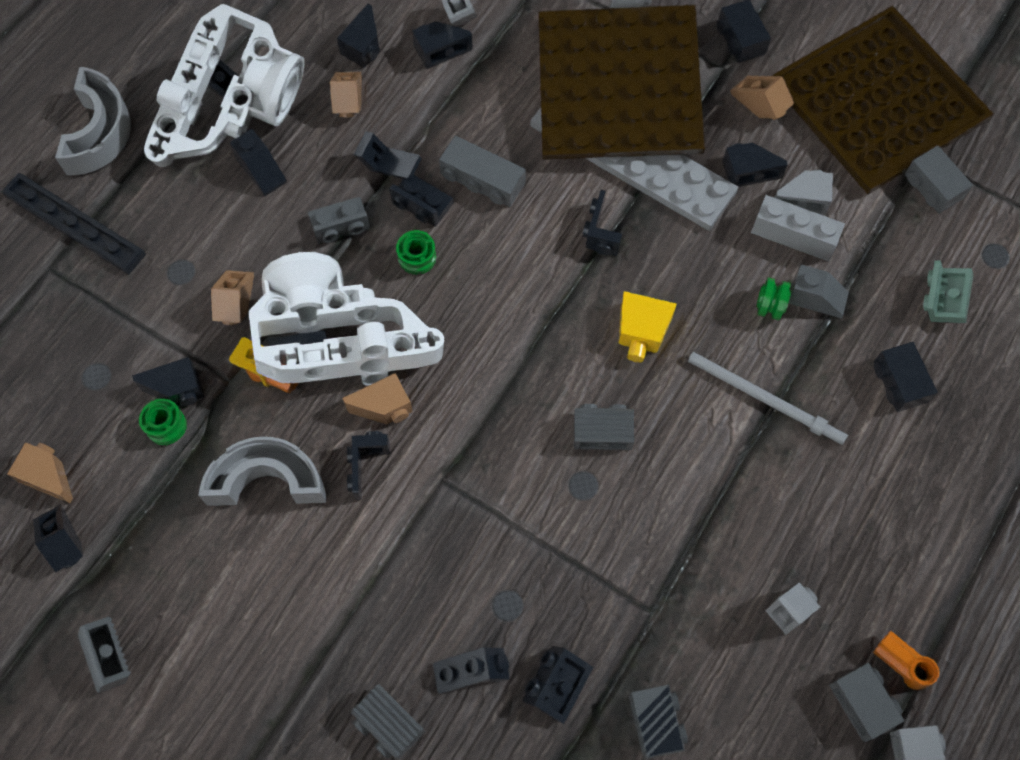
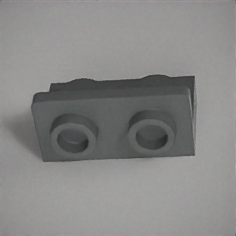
M360 196L308 212L318 244L332 243L338 238L358 235L370 229L368 216Z

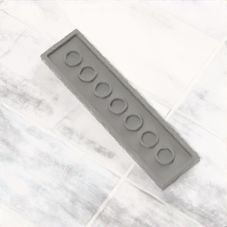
M540 108L531 119L530 126L542 133ZM684 155L585 158L708 231L711 230L739 188Z

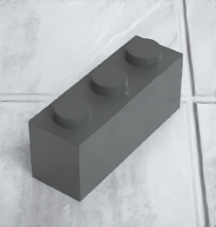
M456 135L439 159L440 174L451 182L456 181L465 185L471 192L481 193L499 205L504 204L511 207L526 182L525 168Z

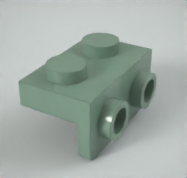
M935 260L934 268L929 270L927 277L930 292L925 294L923 301L924 311H928L931 322L966 323L973 281L972 269L943 268L941 260Z

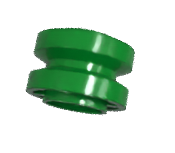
M420 230L408 231L397 241L398 262L405 272L420 275L433 268L436 262L435 243L428 233ZM415 250L422 251L418 255L411 254V252Z
M767 277L765 284H762L756 304V308H758L757 315L765 317L769 312L772 319L780 321L788 307L791 295L790 283L782 281L778 286L774 278Z
M163 398L151 401L142 409L139 416V425L155 444L170 445L184 435L187 428V420L173 401Z

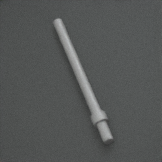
M695 352L691 354L688 360L689 363L810 427L809 431L820 436L823 434L841 445L847 439V434L827 424L828 421L820 416L816 418Z

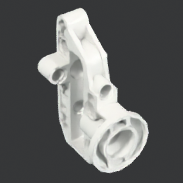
M219 5L201 17L192 32L172 80L165 79L158 90L157 102L160 104V108L145 143V155L157 166L165 167L176 159L211 154L219 147L227 135L237 138L242 132H246L252 117L278 127L287 116L298 92L305 65L304 57L279 47L269 23L228 5ZM234 24H239L253 30L241 58L243 63L240 76L234 75L222 101V110L215 127L212 126L207 137L201 141L185 137L190 125L194 126L199 117L201 105H203L201 102ZM261 47L269 48V52L265 56L256 55L257 50ZM194 75L196 76V80L187 81L188 77L193 78ZM240 95L248 96V100L244 105L235 104L237 97ZM168 123H176V128L173 132L165 133V126ZM162 149L164 150L163 155H161V154L156 155V154H155V151H156V150H159V151H161Z
M316 252L289 254L272 261L263 270L261 278L263 296L249 310L256 371L260 375L280 383H302L361 375L362 383L369 386L388 377V371L419 368L436 364L443 356L444 336L438 329L429 328L401 301L376 298L374 291L363 288L362 284L344 286L339 263L328 255ZM339 306L340 308L333 309L331 307ZM275 313H282L281 315H278V316L273 315V314H275ZM379 322H396L401 330L385 332L384 325ZM363 324L357 328L356 336L323 339L324 342L300 345V342L266 347H262L260 343L261 336L291 332L309 333L325 328ZM404 348L407 349V351L400 352L396 349Z

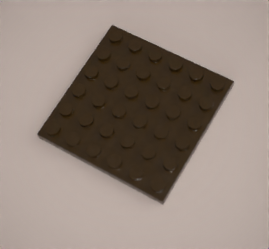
M696 5L538 11L542 160L704 154Z
M893 5L771 75L783 77L794 102L791 107L868 195L905 173L914 159L936 146L944 149L991 120L994 115Z

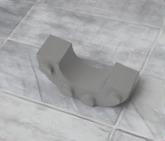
M79 67L74 91L85 108L94 110V115L90 123L82 130L73 134L61 135L55 158L66 175L87 174L109 164L123 150L131 131L130 114L117 87L104 74L85 67Z
M253 437L228 447L224 454L216 461L213 460L209 465L199 489V497L207 506L237 505L239 495L248 483L256 478L273 476L279 477L289 484L290 494L296 504L326 503L323 482L311 459L296 445L275 437Z

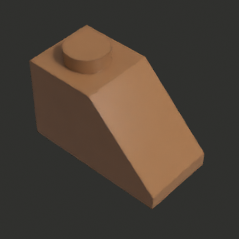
M336 72L330 80L332 114L339 113L340 117H354L355 113H359L361 109L362 74L361 72Z
M747 76L730 90L732 96L759 118L779 119L794 104L782 76Z
M226 270L211 288L212 321H222L225 325L241 323L248 313L254 272Z
M396 373L343 398L348 413L384 424L401 422L413 412L411 402Z
M25 442L7 474L18 483L70 504L73 497L63 464L53 455L55 450L42 443L33 446Z

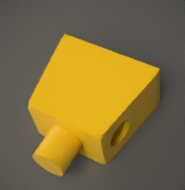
M624 291L620 310L619 344L629 347L627 355L629 360L643 362L646 351L658 352L672 321L676 303Z

